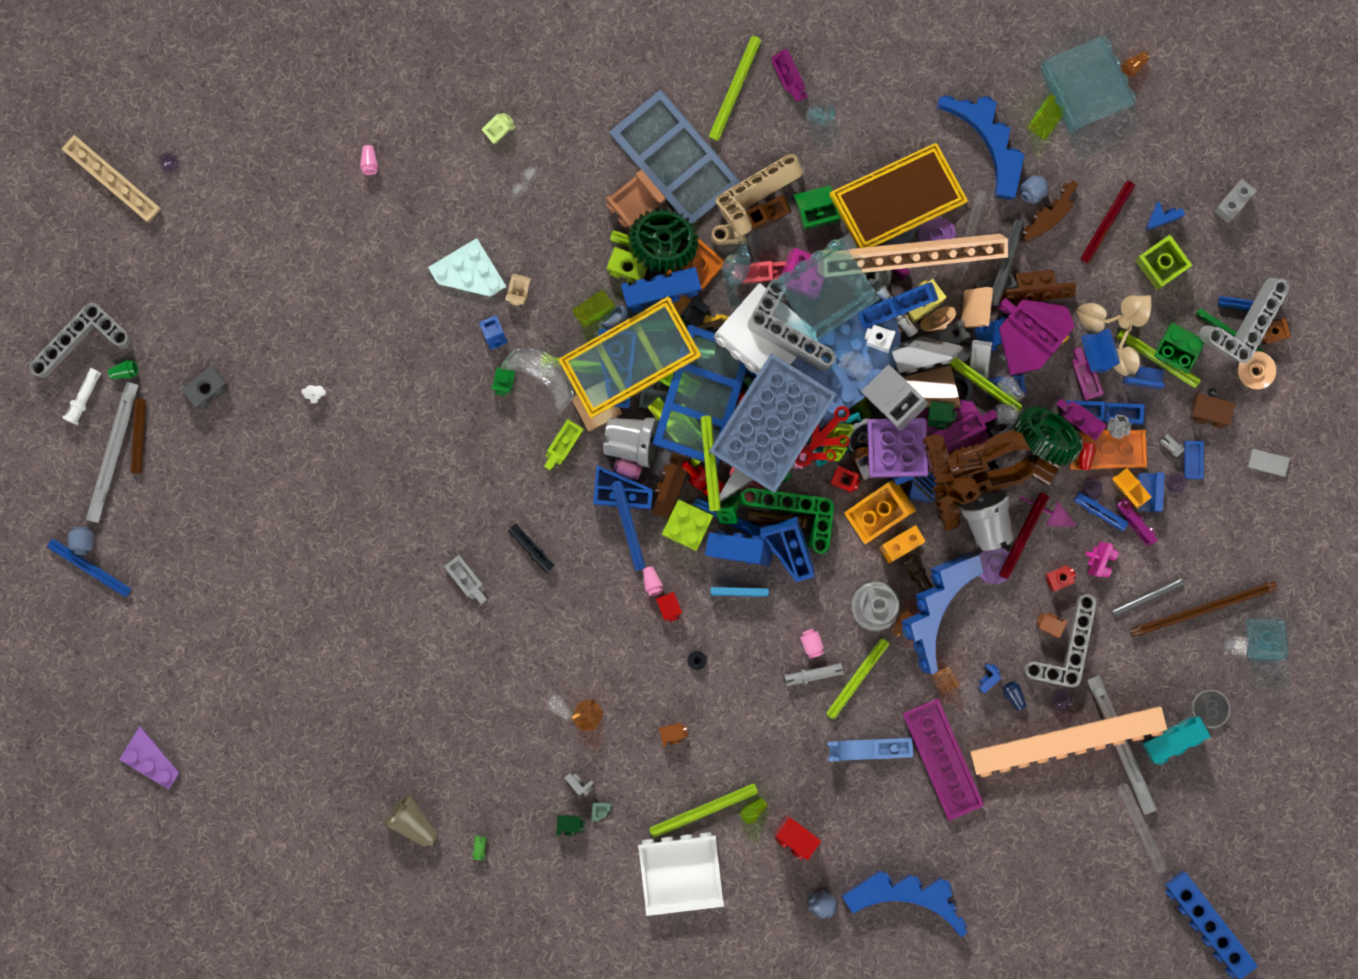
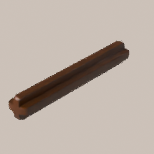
M142 398L135 399L130 470L133 474L142 473L146 400Z

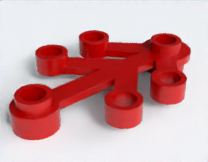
M837 407L834 411V417L821 432H819V424L812 433V442L808 446L805 444L795 460L797 465L804 467L808 466L812 460L834 461L837 454L834 450H827L826 453H812L818 446L840 445L841 447H846L849 445L850 440L845 435L839 438H826L840 421L843 422L849 418L850 411L847 407ZM841 410L846 412L843 418L839 416V411ZM843 437L847 439L845 445L840 443V439ZM828 452L834 453L833 459H828ZM802 453L807 455V459L804 461L800 459Z

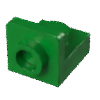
M496 368L494 382L491 387L496 395L506 396V393L511 394L515 371Z
M733 494L720 503L721 509L716 511L720 524H737L738 517L736 511L740 505L739 494Z

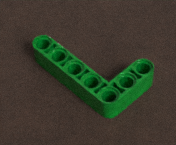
M747 488L739 493L738 499L743 506L812 515L808 544L809 550L813 554H823L829 549L834 504L830 499L778 491L774 493L770 490ZM746 492L752 494L753 499L751 502L745 500ZM766 494L771 497V503L769 505L765 504L763 501V498ZM784 497L790 500L789 507L783 506L782 500ZM802 500H806L808 502L809 506L807 510H804L801 507ZM821 502L827 505L825 513L820 510ZM819 521L825 525L823 532L817 528ZM817 540L821 541L823 544V547L820 551L817 550L815 547V543Z

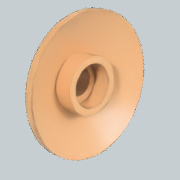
M953 307L938 308L922 319L920 327L924 331L943 330L955 318L956 311Z
M1255 351L1249 362H1239L1238 376L1245 386L1251 389H1263L1269 386L1275 379L1276 365L1269 355ZM1253 368L1258 369L1259 373L1257 375L1253 374Z

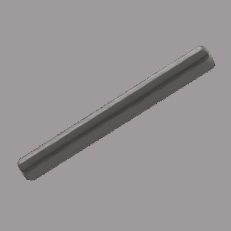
M1014 220L1008 238V257L1001 260L993 286L991 305L998 306L1024 227L1022 220Z

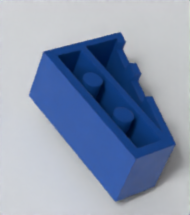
M597 465L593 505L617 507L612 483L621 481L629 509L651 510L653 489Z
M716 530L715 533H709L705 555L712 558L770 567L773 551L760 536H752V539L745 538V534L734 533L733 536H729L725 531Z

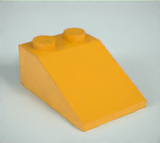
M892 480L848 509L844 514L863 543L867 544L917 510L901 486L896 485Z

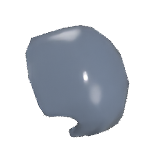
M623 305L616 306L609 314L605 315L606 322L600 321V324L605 329H612L628 320L629 312Z

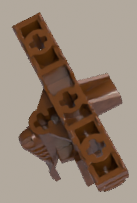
M1017 430L1006 431L993 436L980 445L967 446V448L961 447L959 450L955 448L949 454L943 436L932 435L924 437L923 443L926 444L924 448L928 460L927 463L928 466L930 465L929 472H932L936 478L934 483H941L933 488V492L936 493L934 497L937 499V511L939 520L941 519L944 525V530L956 529L961 523L959 517L960 509L957 501L962 505L972 502L978 496L983 495V493L990 491L996 493L1000 488L1023 483L1033 475L1034 468L1027 456L1014 466L986 472V470H989L987 464L989 461L1016 449L1031 450L1022 433L1016 432Z

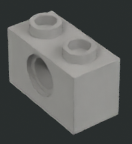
M1241 179L1213 212L1229 223L1257 190Z

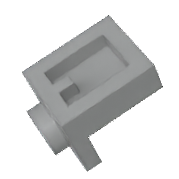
M569 773L565 777V780L579 796L582 793L585 796L594 789L591 786L594 784L592 780L582 787L580 784L583 781L576 773L574 775Z

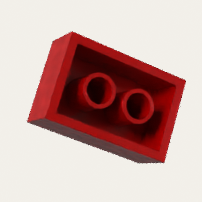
M788 815L773 833L776 836L774 840L785 849L787 846L792 848L790 852L801 861L803 858L808 860L822 842Z

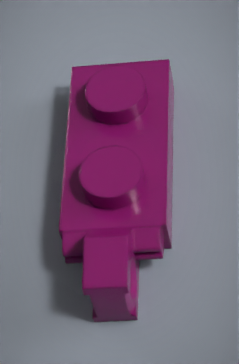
M788 48L783 49L774 55L771 61L785 91L793 95L796 102L803 101L808 97L804 89L803 80Z
M1082 347L1072 350L1075 357L1072 360V366L1084 401L1104 395L1097 373L1091 372L1087 356H1084Z
M1060 399L1056 404L1063 410L1061 415L1067 421H1070L1071 424L1094 441L1099 438L1107 427L1105 423L1073 401L1068 404L1063 399Z
M1124 498L1116 505L1117 509L1122 513L1123 518L1129 522L1128 524L1148 547L1158 541L1156 533L1152 528L1145 525L1143 517L1133 510V504L1127 498Z

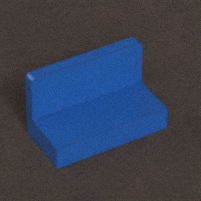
M1105 329L1097 335L1085 334L1081 337L1091 372L1105 373L1120 363L1110 329Z
M1139 367L1135 377L1124 376L1123 384L1161 390L1165 386V383H1162L1164 370Z
M1165 473L1138 474L1140 484L1152 498L1138 508L1137 511H1163Z

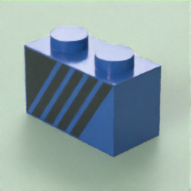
M930 465L928 466L927 477H914L912 479L909 500L929 504L936 500L934 497L936 493L933 492V488L936 486L934 479L936 478L932 472H929Z

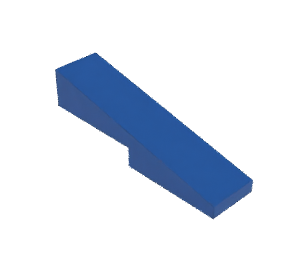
M930 282L862 309L857 313L865 330L873 325L938 301L939 298L933 283Z
M1073 401L1102 422H1109L1110 417L1115 418L1116 415H1124L1129 419V423L1144 425V404Z

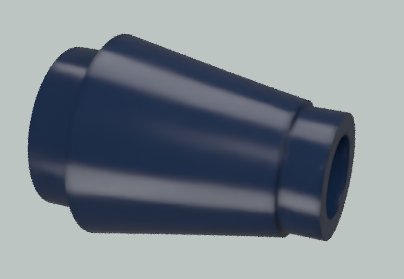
M1012 681L1002 687L1003 695L1017 711L1027 706L1020 684Z

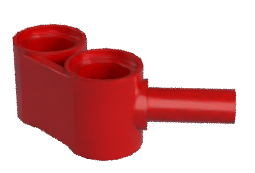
M683 462L682 468L690 474V478L687 481L707 496L706 470L701 466L695 469L688 462ZM718 480L719 495L725 486L720 480Z

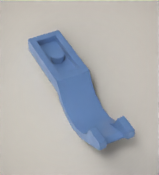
M912 738L827 742L830 750V757H827L828 761L913 757Z

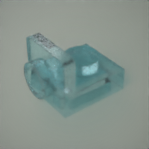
M830 103L828 112H824V109L820 107H809L806 119L828 125L829 120L833 121L835 116L834 103Z

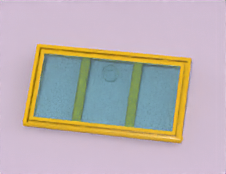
M668 296L558 360L588 415L593 419L697 360L702 355L675 309L672 299Z

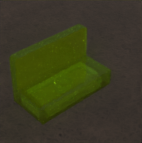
M1049 94L1027 126L1028 130L1043 140L1047 139L1066 111L1065 108L1054 102L1056 97L1052 94Z
M601 290L572 309V312L585 329L611 312L616 306L609 299L605 291Z

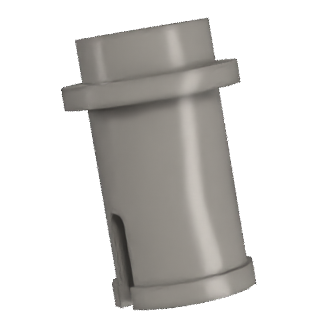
M1167 433L1164 438L1170 443H1167L1164 439L1159 443L1166 447L1172 453V456L1178 457L1184 450L1183 444L1177 443Z

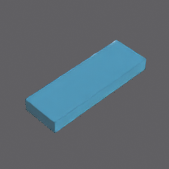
M711 587L710 595L767 597L769 589Z

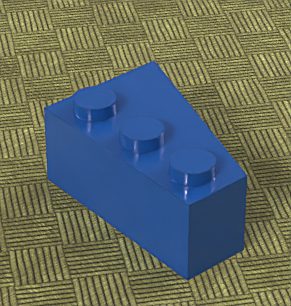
M798 517L761 528L760 536L771 547L773 553L778 556L783 566L796 582L815 577V567Z

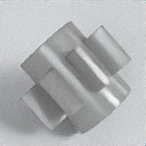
M1116 415L1115 418L1110 417L1107 430L1110 431L1112 437L1121 439L1124 435L1129 436L1132 423H1129V419L1126 416Z

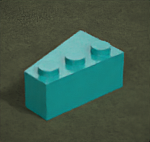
M1191 716L1163 731V735L1151 737L1141 744L1152 764L1158 763V765H1162L1169 761V757L1173 755L1179 756L1185 753L1186 749L1202 744L1204 740L1211 736L1200 716Z

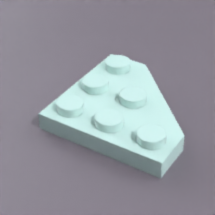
M477 238L428 267L438 285L488 297L506 288V285Z

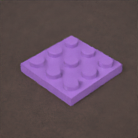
M914 418L902 431L889 419L867 420L869 478L928 476V463L924 448L926 444L923 443L924 437H926V418Z

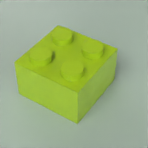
M1168 235L1135 259L1157 291L1192 266L1171 235Z
M678 499L662 536L697 552L713 516Z

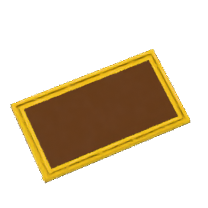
M937 143L829 193L858 248L876 247L968 202Z

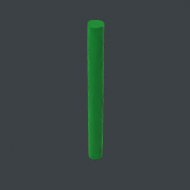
M1198 309L1196 315L1214 327H1219L1235 337L1237 332L1203 309ZM1257 347L1256 351L1263 352L1261 348Z

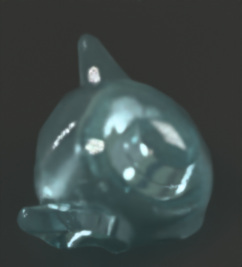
M745 242L742 243L737 254L728 255L723 261L722 275L728 281L729 286L743 283L750 270V255Z

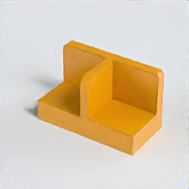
M1128 468L1112 478L1113 483L1133 504L1136 510L1152 498Z

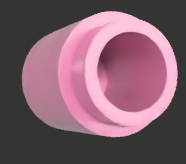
M621 458V460H616L613 470L624 478L638 481L643 467L639 466L637 462Z
M813 629L802 632L803 636L800 639L806 655L808 654L809 658H814L824 654V646L819 632Z

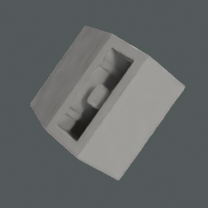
M920 336L904 340L901 346L892 350L898 372L906 371V374L917 371V368L920 367L924 369L935 366V363L941 362V365L950 363L963 348L960 345Z
M889 364L861 391L900 431L929 405L926 399Z

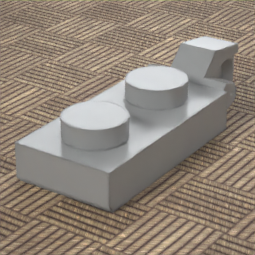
M460 555L444 566L467 597H470L471 600L476 597L480 604L488 601L482 593L485 590L483 584Z

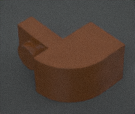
M784 195L766 204L760 203L746 211L752 224V229L764 228L792 212Z

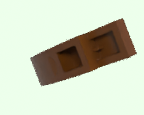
M1072 180L1070 184H1064L1060 190L1062 195L1059 200L1055 198L1049 206L1052 210L1046 207L1042 211L1038 209L1032 218L1035 222L1032 226L1027 225L1022 233L1024 236L1022 242L1026 243L1042 236L1065 217L1074 205L1068 199L1078 186V183Z

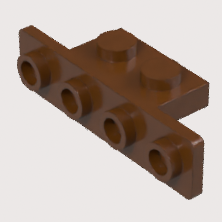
M1053 270L1016 273L1017 288L1004 289L1000 304L1005 298L1012 304L1020 303L1022 300L1048 301L1075 297L1076 283L1057 284Z
M677 442V444H680V445H683V446H686V447H688V448H691V449H694V450H695L694 447H691V446L685 445V444H683V443ZM673 452L669 465L665 464L661 475L665 476L663 482L658 483L655 491L658 496L652 510L653 514L666 519L670 518L687 473L682 468V463L688 462L690 464L692 458Z

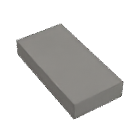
M973 340L970 368L985 379H988L992 342Z
M1251 449L1247 468L1286 477L1290 458Z

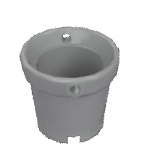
M609 418L605 430L604 455L635 461L640 466L650 467L653 463L657 447L652 444L653 441L650 438L655 436L658 420L656 418H645L644 420Z
M1006 491L986 492L978 496L975 501L963 505L960 504L961 513L968 521L977 548L980 546V549L983 551L1001 548L1000 543L1006 541L1008 545L1014 540L1009 513L1010 497Z
M883 582L863 584L855 591L851 599V612L854 620L860 627L868 631L879 632L888 629L896 622L900 614L901 603L899 595L891 586Z

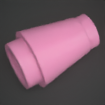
M365 145L362 147L360 169L365 175L376 174L379 166L374 147L372 145Z
M651 566L643 569L645 592L649 596L661 594L664 586L654 567Z

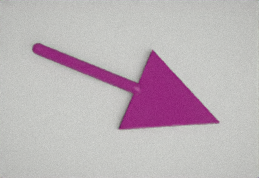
M1022 496L1019 497L1020 500L1032 506L1034 505V502ZM1059 501L1053 512L1046 508L1043 509V512L1051 515L1046 526L1077 527Z

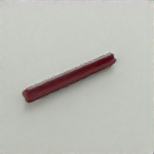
M1127 180L1082 254L1080 258L1082 262L1089 264L1133 191L1135 187L1133 182Z
M1039 493L999 572L1000 577L1004 579L1010 577L1049 499L1047 494Z

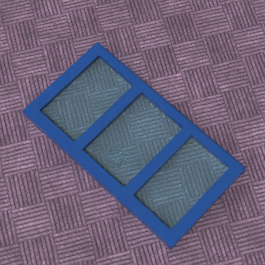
M688 325L687 330L702 357L674 372L652 444L705 463L701 417L707 415L712 417L715 443L734 413L747 368L741 360L735 359L728 349L717 344L714 338L715 333ZM683 341L678 360L691 353L685 341ZM716 457V466H718L720 460L718 457Z

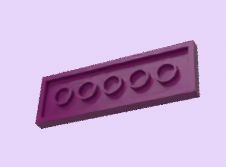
M937 698L902 713L947 820H953L983 807V801L939 699Z

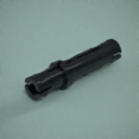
M517 523L508 529L507 532L512 535L532 557L531 560L535 561L545 573H548L555 566L545 556L543 549H539Z

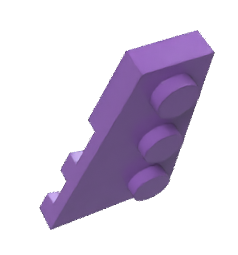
M139 726L119 760L169 790L180 772L163 754L145 730Z

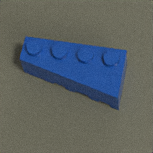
M696 267L672 272L670 277L658 275L651 278L649 282L644 279L636 280L632 286H628V283L621 284L628 312L632 311V313L641 312L644 307L652 306L668 296L672 299V303L680 301L681 297L687 296L689 299L699 296L698 293L701 292Z

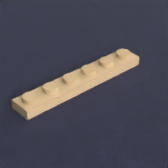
M75 135L62 148L65 153L148 223L161 210L159 206Z

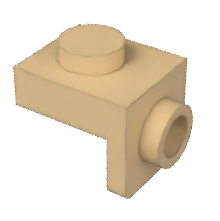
M512 274L505 300L513 305H524L531 278Z

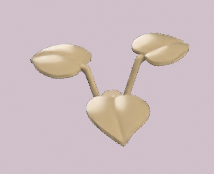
M1133 295L1126 297L1121 303L1122 315L1111 319H1105L1107 311L1099 304L1087 303L1077 308L1078 317L1082 326L1089 332H1101L1105 327V323L1116 320L1119 321L1120 327L1126 329L1119 349H1116L1120 363L1113 368L1124 376L1135 377L1140 366L1139 354L1131 347L1123 348V345L1133 325L1140 327L1149 320L1152 309L1151 296Z

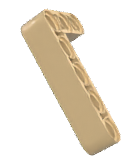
M789 154L717 196L715 201L722 216L737 234L743 235L752 229V224L744 209L796 180L803 174L797 156Z

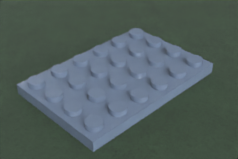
M771 353L709 452L775 493L837 394Z

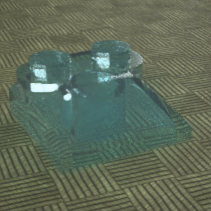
M1246 620V655L1251 660L1277 662L1287 659L1289 653L1285 620Z

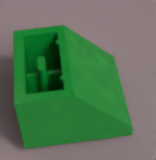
M830 185L794 195L803 232L841 221L842 217L829 195L833 191Z
M1171 323L1167 326L1160 339L1154 357L1189 374L1205 343L1197 335Z

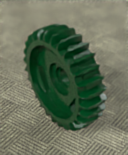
M661 207L657 212L654 208L652 213L646 210L645 216L640 214L639 219H635L634 224L630 228L628 246H630V252L633 253V258H638V264L643 262V268L649 266L650 271L657 269V273H660V270H664L665 274H667L670 269L672 272H675V268L681 271L682 266L687 267L688 262H692L698 249L699 235H697V229L694 228V223H689V217L684 219L683 213L677 215V210L673 213L670 212L669 208L666 211H662ZM656 224H666V225L652 226V225H656ZM667 235L669 240L661 241L659 236ZM681 241L687 242L685 250L678 254L677 251ZM643 244H645V245L649 248V250H650L652 253H650L649 251H647V250L643 247Z
M1034 406L1028 407L1020 414L1015 423L1014 429L1017 430L1016 432L1022 433L1033 455L1036 454L1039 456V459L1043 458L1046 462L1050 461L1053 465L1056 463L1058 466L1071 464L1077 459L1083 449L1082 436L1079 435V431L1075 430V426L1070 425V421L1067 422L1064 417H1060L1058 413H1053L1052 410L1041 409L1040 406L1036 408Z

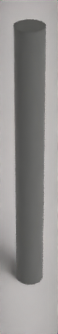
M1179 578L1111 610L1114 617L1183 586L1184 583Z

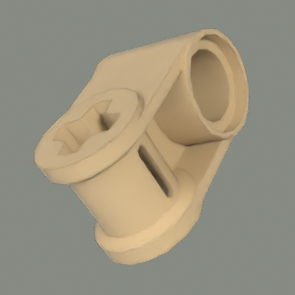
M730 224L718 225L711 233V240L716 245H736L748 242L746 235H738ZM721 231L724 233L725 238L717 239L715 233Z

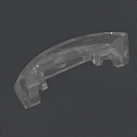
M534 348L513 349L501 364L500 369L522 371L543 383L549 392H552L551 395L555 402L554 408L557 409V415L559 416L574 398L572 384L562 365L553 356L544 351Z

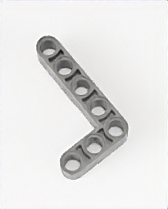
M1268 278L1235 337L1219 327L1204 326L1199 333L1200 339L1232 361L1249 362L1287 295L1289 283L1285 279Z
M772 280L749 318L748 328L822 371L828 370L836 359L834 351L772 316L786 289L785 283L782 280ZM772 287L777 288L779 293L773 292ZM763 303L769 304L770 309L765 308ZM754 319H759L762 324H757ZM771 328L777 329L779 334H774ZM788 338H793L795 344L790 343ZM805 347H809L812 353L806 352ZM822 357H826L829 363L824 362Z
M89 303L31 362L29 368L33 375L39 378H46L94 327L119 348L128 347L131 343V336L101 307L95 303ZM92 309H97L95 317H90ZM110 321V329L104 330V324ZM83 322V330L77 331V325ZM124 334L125 340L122 343H118V336ZM70 336L71 342L68 345H64V338ZM57 350V357L51 359V352ZM43 364V372L37 373V367Z
M1082 595L1076 601L1063 667L1029 662L1023 668V673L1027 678L1065 687H1076L1080 684L1096 608V600L1092 595ZM1084 598L1090 600V607L1087 609L1082 606ZM1080 617L1086 619L1087 624L1085 627L1079 626L1078 619ZM1077 635L1083 639L1081 646H1077L1074 643V638ZM1073 654L1079 658L1077 665H1073L1070 661ZM1031 665L1036 666L1038 669L1035 676L1029 674L1028 669ZM1050 669L1056 671V678L1054 680H1050L1047 676ZM1069 673L1075 676L1073 684H1069L1066 680Z

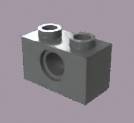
M210 366L181 391L195 408L205 409L212 403L211 399L215 396L220 397L227 391L226 387L229 385L215 368ZM210 385V392L203 394V386Z

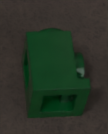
M557 816L556 835H561V831L565 832L564 835L576 836V832H584L585 821H581V816Z

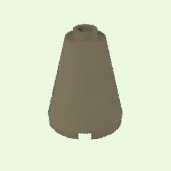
M411 795L403 797L394 806V810L391 813L392 816L388 814L383 821L386 827L423 847L427 845L432 846L437 840V831Z

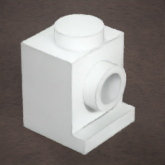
M873 325L872 329L868 328L865 339L868 340L867 346L889 353L895 337V331ZM881 334L883 335V338L881 340H878L876 338V335Z

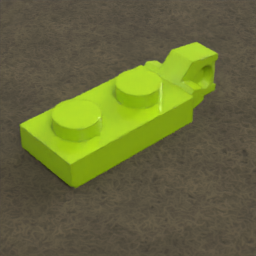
M567 419L547 450L545 456L549 459L544 465L546 469L551 471L556 463L560 465L562 461L564 462L584 431L583 428Z

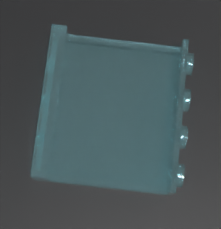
M1105 35L1044 60L1040 65L1071 134L1086 125L1123 109L1132 108L1136 104V95L1133 90H1130L1128 78L1120 69L1119 58L1114 56L1112 43L1109 39H1106Z
M841 238L831 241L824 250L814 252L810 259L799 262L795 265V269L789 273H782L778 280L775 281L815 341L880 300Z

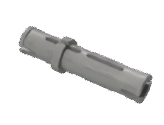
M839 663L807 671L802 669L801 672L784 675L787 687L800 683L805 685L810 681L843 675L842 664Z

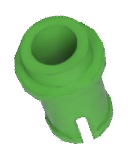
M474 836L473 854L471 853V856H473L472 860L484 861L487 837H481L480 841V836Z

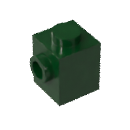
M931 401L928 409L927 426H932L939 430L950 429L952 422L955 423L957 411H953L954 404Z

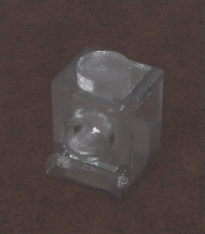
M998 404L996 406V424L1015 425L1018 417L1016 405Z
M1225 635L1222 654L1246 657L1249 638Z

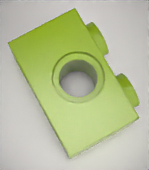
M615 247L606 269L610 272V276L617 279L620 276L627 279L626 282L633 285L636 280L645 279L649 266L643 268L644 263L638 264V258H633L632 253ZM627 263L633 266L630 272H625L622 269Z

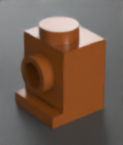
M1286 318L1271 322L1261 340L1264 341L1265 345L1291 337ZM1272 328L1276 329V335L1272 333Z
M1040 612L1035 623L1038 624L1036 629L1057 639L1060 638L1068 621L1065 619L1059 621V617L1052 613L1047 615Z
M682 723L659 728L663 747L667 746L666 742L670 741L671 745L682 743V738L689 737L687 727L682 726Z

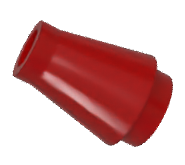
M1083 442V449L1078 456L1079 469L1090 470L1097 450L1095 449V444Z

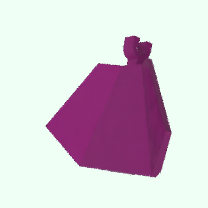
M1006 298L997 308L1009 314V317L999 328L1009 375L1040 370L1074 328V322L1067 305L1022 300L1015 307Z
M959 399L961 407L953 408V411H957L955 423L952 422L950 429L947 428L945 430L927 426L929 408L922 410L918 418H926V437L932 435L943 436L949 454L955 448L959 450L961 447H973V445H980L986 442L989 435L985 423L997 418L995 410H991L981 416L973 402Z

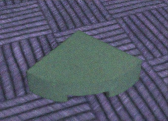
M592 802L591 822H596L606 817L612 803Z

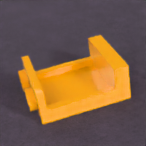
M915 525L884 543L879 549L889 564L925 543V539Z

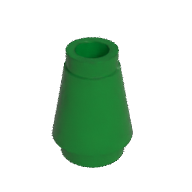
M128 359L109 368L108 375L111 380L134 378L135 375H138V367L134 360L130 361Z

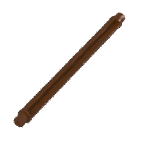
M1275 581L1271 583L1266 582L1263 585L1143 625H1137V627L1130 629L1132 637L1143 636V634L1267 593L1270 594L1271 591L1277 590L1278 586Z

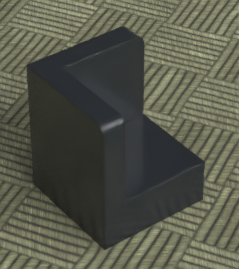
M693 297L681 318L693 326H698L710 310V307L696 297Z

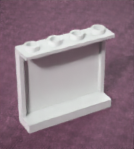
M760 283L714 335L718 345L728 349L735 359L741 360L749 371L755 372L757 375L771 353L790 365L797 358L752 332L748 327V320L766 289ZM779 301L772 316L814 339L818 332L783 302ZM763 303L765 308L770 309L769 304ZM754 319L757 324H762L759 319ZM771 328L774 334H779L777 329ZM788 338L790 343L795 344L793 338Z
M711 832L700 833V837L692 838V834L680 836L681 839L673 840V837L661 838V842L647 839L642 840V844H638L646 916L724 907L715 835L712 836Z

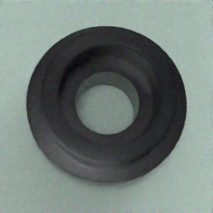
M694 651L689 655L688 665L692 669L701 670L706 666L707 658L703 652ZM695 657H700V664L694 663Z

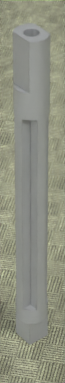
M126 382L86 516V520L99 523L136 397L138 385Z
M1098 675L1087 680L1103 719L1116 717L1117 715L1100 676ZM1126 739L1124 744L1115 747L1144 815L1149 814L1157 809Z

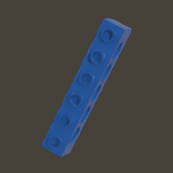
M1181 871L1164 884L1167 889L1165 890L1167 896L1171 900H1176L1179 904L1177 909L1183 916L1187 915L1190 918V926L1195 931H1200L1203 935L1201 940L1207 947L1211 946L1215 951L1213 953L1214 957L1219 963L1223 961L1227 966L1225 971L1232 979L1234 977L1236 979H1243L1258 967L1186 872ZM1184 890H1187L1189 892V897L1187 900L1183 901L1181 899V893ZM1196 906L1201 908V913L1198 916L1193 914V909ZM1211 921L1213 923V929L1207 932L1205 930V925L1207 922ZM1220 937L1225 939V944L1222 947L1217 945ZM1232 953L1237 954V960L1234 963H1231L1229 960Z

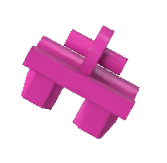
M1099 542L1098 547L1094 546L1092 552L1086 551L1085 556L1089 557L1087 564L1090 565L1087 574L1097 577H1110L1112 568L1106 566L1108 559L1115 561L1119 553L1113 548L1112 544Z

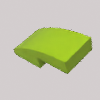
M839 423L827 438H839L842 435L849 438L854 430L852 424ZM843 437L840 439V443L845 445L847 439ZM824 446L823 453H826L827 450H834L837 454L834 461L839 462L846 452L847 446ZM828 452V459L834 458L833 452Z

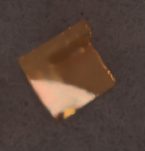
M946 666L931 675L942 695L954 688L960 687L950 666Z
M594 699L580 701L571 719L581 732L595 730L602 718L603 710Z

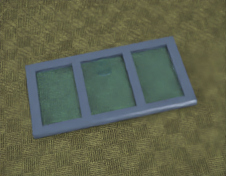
M662 90L657 91V93L609 132L639 169L643 170L669 204L677 210V213L679 215L683 213L684 219L689 217V223L697 222L717 205L715 201L717 196L740 183L738 178Z

